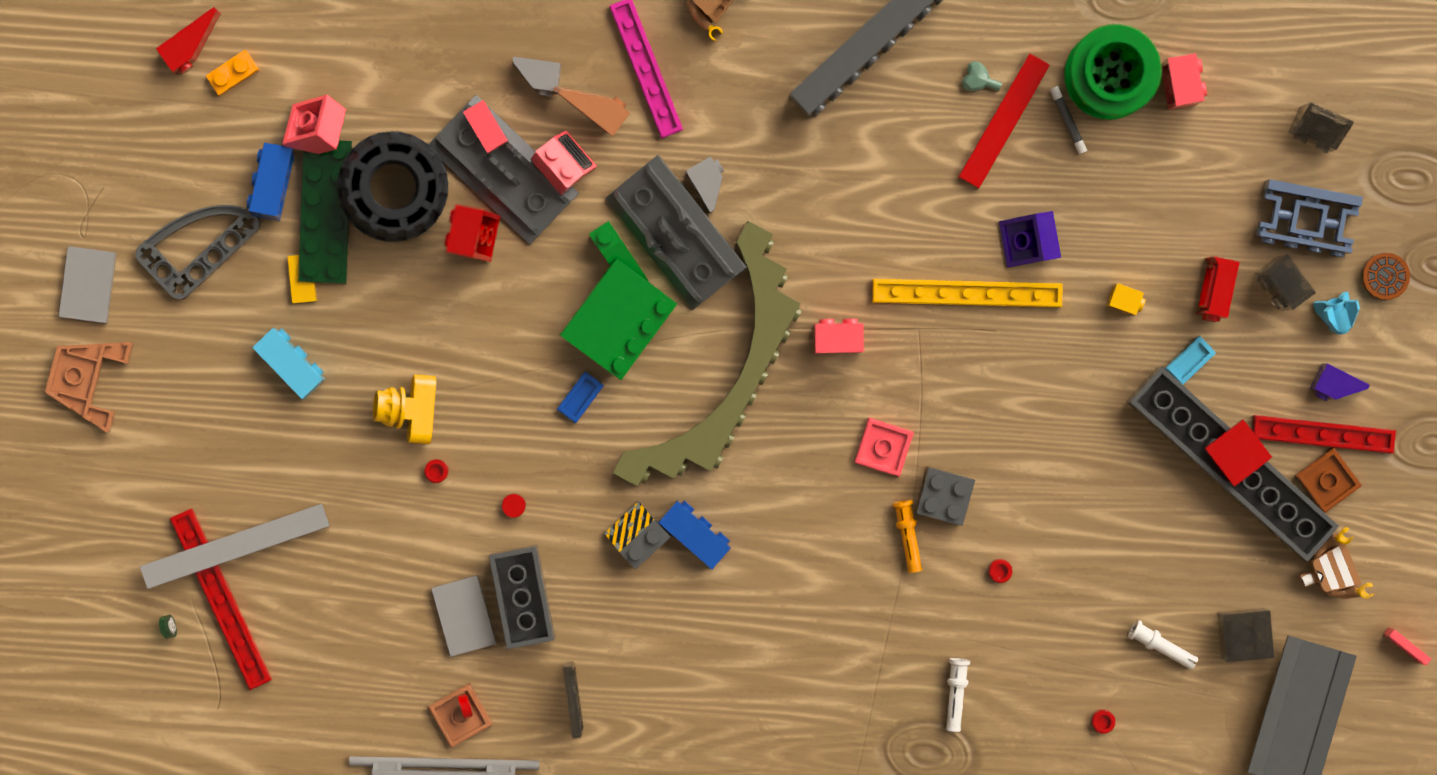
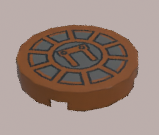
M1381 253L1372 256L1362 269L1364 289L1371 296L1381 300H1391L1399 297L1406 291L1410 282V270L1407 263L1400 256L1393 253Z

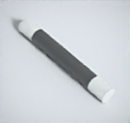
M1056 86L1050 89V93L1078 154L1088 151L1059 87Z

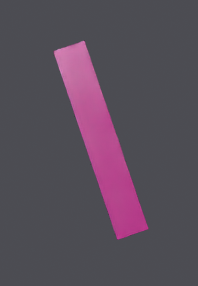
M622 0L610 5V10L661 139L683 131L633 1Z

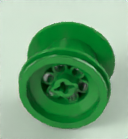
M1109 24L1088 33L1070 51L1064 69V82L1071 100L1085 114L1103 120H1116L1141 109L1152 99L1160 84L1162 64L1159 53L1148 36L1131 26ZM1111 52L1118 54L1117 61L1110 59ZM1095 58L1102 60L1101 67L1095 66ZM1124 63L1131 65L1132 69L1130 72L1124 71ZM1116 67L1113 73L1114 77L1106 81L1107 71ZM1093 75H1097L1099 77L1098 84L1095 83ZM1121 80L1128 82V89L1121 88ZM1110 86L1113 90L1112 94L1105 92L1104 87Z

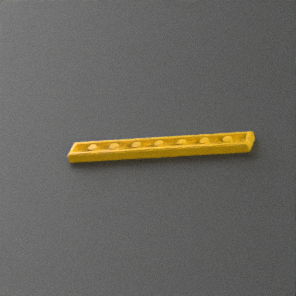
M873 279L872 303L1062 307L1063 284Z

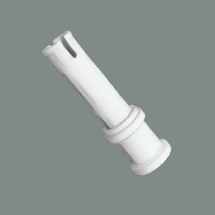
M1137 620L1132 625L1128 633L1129 639H1136L1144 644L1148 650L1155 649L1190 671L1196 665L1193 662L1197 663L1198 657L1162 638L1159 631L1147 628L1142 625L1140 620Z
M950 658L951 671L950 678L947 679V683L950 686L946 730L960 732L964 687H967L969 682L966 678L970 660Z

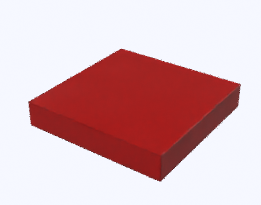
M1241 419L1204 448L1234 487L1272 458L1271 454L1244 419Z

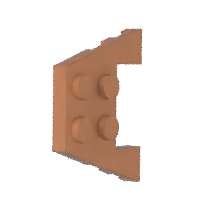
M121 342L57 346L45 393L74 410L89 422L94 423L104 432H110L115 411L92 405L104 358L128 364L134 343Z

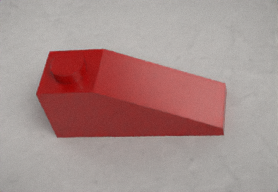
M215 7L211 8L156 48L173 73L184 74L193 67L192 63L197 60L221 15L218 9Z

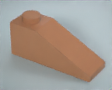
M555 86L553 89L559 96L612 136L630 114L624 109L626 104L616 96L614 99H611L604 95Z

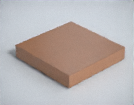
M470 683L428 706L451 748L493 725ZM463 694L467 695L473 713L472 717L466 719L463 717L457 697Z

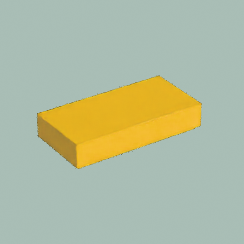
M299 255L287 256L292 303L317 301L315 282L298 281Z

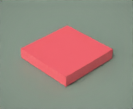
M868 417L854 463L900 477L914 432Z

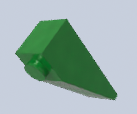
M609 221L589 233L609 265L617 258L638 275L649 281Z

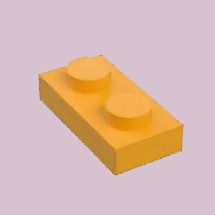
M243 50L205 76L217 94L222 96L258 72L259 68L247 50Z

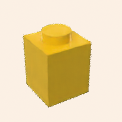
M1115 283L1106 306L1132 316L1136 315L1144 307V292Z

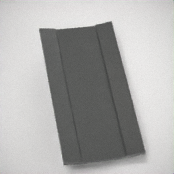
M475 95L429 145L454 173L531 245L579 193L571 187L561 196L530 160L535 151L490 108L489 110L508 142L488 154L463 113L482 101Z
M659 155L650 160L605 198L692 310L747 268Z
M1287 635L1247 773L1254 775H1322L1356 661V655Z

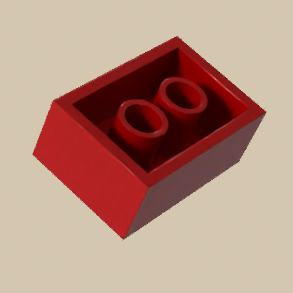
M455 204V208L451 210L449 216V223H451L450 233L446 234L444 246L447 247L446 252L492 262L501 216L483 209Z

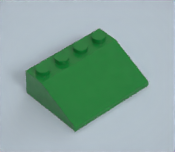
M615 258L559 335L611 374L622 380L678 303Z

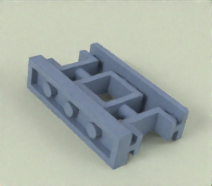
M1271 179L1264 182L1263 190L1265 192L1262 199L1274 201L1270 223L1258 222L1257 224L1258 229L1255 232V237L1261 238L1260 242L1275 244V241L1284 242V247L1298 249V245L1306 246L1307 251L1315 253L1327 250L1331 251V256L1343 258L1345 254L1352 253L1353 248L1351 247L1354 239L1344 238L1343 231L1347 215L1359 216L1358 210L1362 206L1363 197ZM1273 192L1304 199L1303 201L1293 200L1291 211L1280 209L1282 197L1273 195ZM1323 201L1349 206L1350 209H1340L1338 220L1327 218L1329 205L1319 203ZM1300 206L1320 210L1316 232L1296 229ZM1278 219L1289 220L1287 233L1296 234L1297 236L1295 238L1268 233L1266 229L1276 230ZM1326 227L1336 229L1334 242L1343 243V246L1312 240L1313 238L1322 239Z

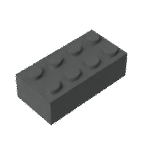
M538 545L491 553L489 559L507 649L555 640V631Z

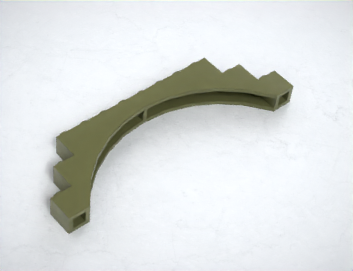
M747 221L736 242L749 271L755 299V327L750 352L739 379L725 400L704 421L683 435L656 446L624 451L613 471L615 475L638 486L640 482L645 484L651 473L648 467L651 466L675 479L676 475L682 476L687 466V463L684 462L685 458L709 471L713 467L718 469L724 458L720 453L724 446L729 448L735 437V435L731 434L735 425L741 426L746 417V414L742 412L746 405L751 406L757 396V393L754 392L757 384L763 385L769 374L765 369L769 362L774 364L780 353L776 350L780 341L785 344L791 333L787 328L791 321L796 322L802 312L799 308L801 303L776 290L778 286L782 288L786 282L788 275L785 272L787 269L762 256L763 252L769 253L775 242L771 240L772 233Z

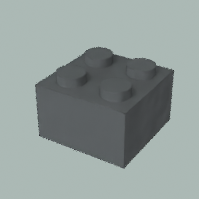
M927 467L915 513L963 526L975 480Z

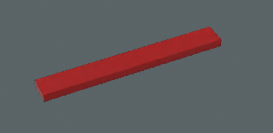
M193 508L169 518L184 551L209 543ZM219 564L195 572L249 690L271 681L272 677Z

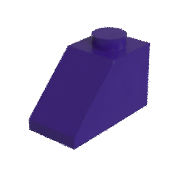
M1322 363L1309 389L1315 391L1314 396L1327 401L1328 398L1336 400L1367 390L1370 385L1328 363Z

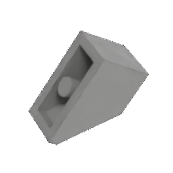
M513 57V63L534 91H538L539 96L552 97V93L557 94L553 89L555 86L559 87L561 63Z
M711 157L686 170L709 213H712L715 209L723 179L721 173L724 172L718 159L713 161Z

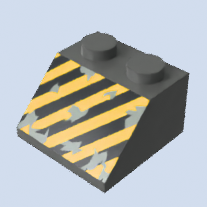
M639 501L604 533L635 570L671 537L666 529L658 523Z

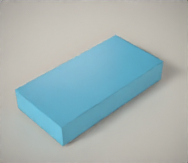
M1198 336L1164 369L1183 385L1216 352L1201 336Z

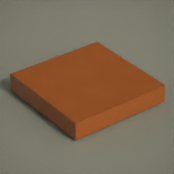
M1333 447L1294 475L1316 506L1324 513L1362 486Z

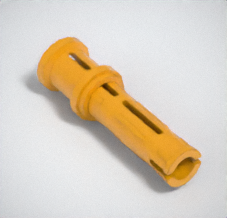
M912 499L892 503L898 521L895 524L901 531L908 573L923 570L914 528L917 520L913 516Z

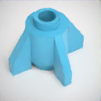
M1343 292L1338 296L1339 298H1333L1327 302H1313L1318 316L1325 322L1331 332H1335L1338 335L1350 331L1360 310L1358 300H1350L1348 292Z

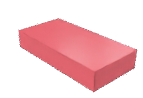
M484 100L463 112L488 154L508 142Z
M1388 627L1384 632V636L1419 664L1427 666L1431 661L1429 656L1395 629Z

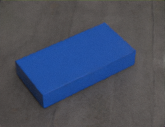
M585 371L557 410L574 423H577L604 385Z

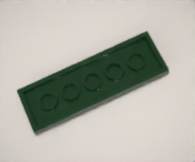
M339 140L336 150L321 154L303 151L299 282L347 284L349 220L340 205L337 184L342 163L352 149V141Z

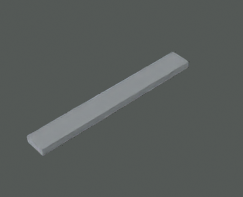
M319 504L142 565L140 569L147 589L320 530L330 526L323 504Z

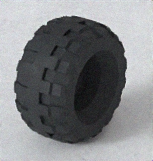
M381 132L360 141L345 157L338 176V198L348 220L363 234L385 242L407 241L426 232L441 216L448 197L447 172L435 150L422 139L403 132ZM384 165H401L407 168L415 179V195L411 202L402 208H385L378 204L372 196L370 189L372 176Z

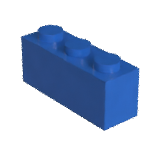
M264 142L263 149H259L257 154L258 172L254 171L252 176L254 190L252 195L249 194L246 208L249 209L251 216L280 222L295 156L293 148Z
M677 500L658 523L709 568L713 569L731 549L728 545L730 540L721 532L718 534L710 529L712 524L703 516L700 519L692 513L695 509L685 500L682 503Z

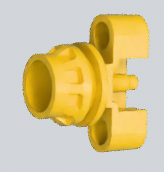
M413 374L410 398L405 397L404 387H399L397 392L395 387H389L384 391L376 390L373 401L374 422H382L387 427H393L395 424V428L400 429L404 419H408L407 442L430 444L433 430L436 377Z

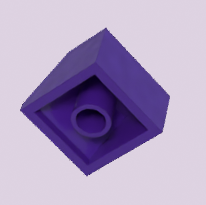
M1053 211L999 221L1007 268L1061 258Z

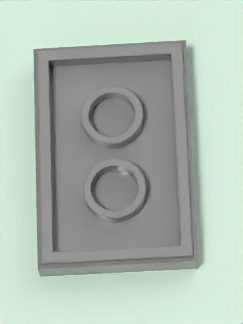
M68 246L59 317L108 323L117 253Z
M478 575L431 588L450 657L497 643Z

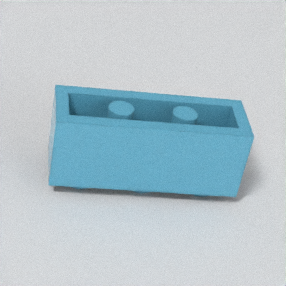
M272 328L252 348L301 399H306L326 380L322 376L324 371L315 362L311 364L306 359L308 354L299 345L294 347L289 341L291 337L284 329Z

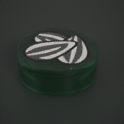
M171 614L161 616L159 628L162 636L165 639L176 637L177 627Z

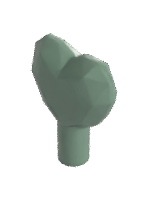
M977 61L969 63L967 75L961 82L963 88L967 91H979L988 87L999 92L1002 85L1001 82L991 79L985 66Z

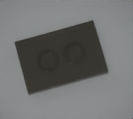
M570 661L565 662L563 672L572 739L581 738L584 726L575 662Z

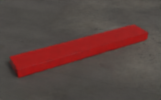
M1029 53L958 176L959 178L978 189L980 188L1050 64Z
M1253 415L1252 431L1261 440L1394 454L1396 430Z

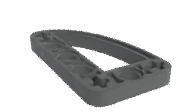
M234 205L205 207L185 214L156 231L136 249V258L170 296L179 300L186 299L259 231L261 223L258 217L251 216L249 210ZM216 215L239 216L231 226L181 272L156 247L173 233L201 219ZM245 219H254V228L245 229L242 233L246 234V237L243 238L241 233L236 231L235 228L238 226L239 229H242L246 225ZM231 233L238 237V243L234 247H229L225 241L227 235ZM152 249L151 256L155 260H158L160 257L161 261L154 264L148 258L143 259V250ZM212 250H218L221 254V258L217 263H211L208 259V254ZM161 265H167L170 269V274L166 278L158 276L157 270ZM195 266H200L204 273L202 278L196 280L191 276V270ZM186 275L187 279L194 283V285L191 287L190 284H187L183 288L184 294H176L177 288L175 285H182L187 280L183 278Z

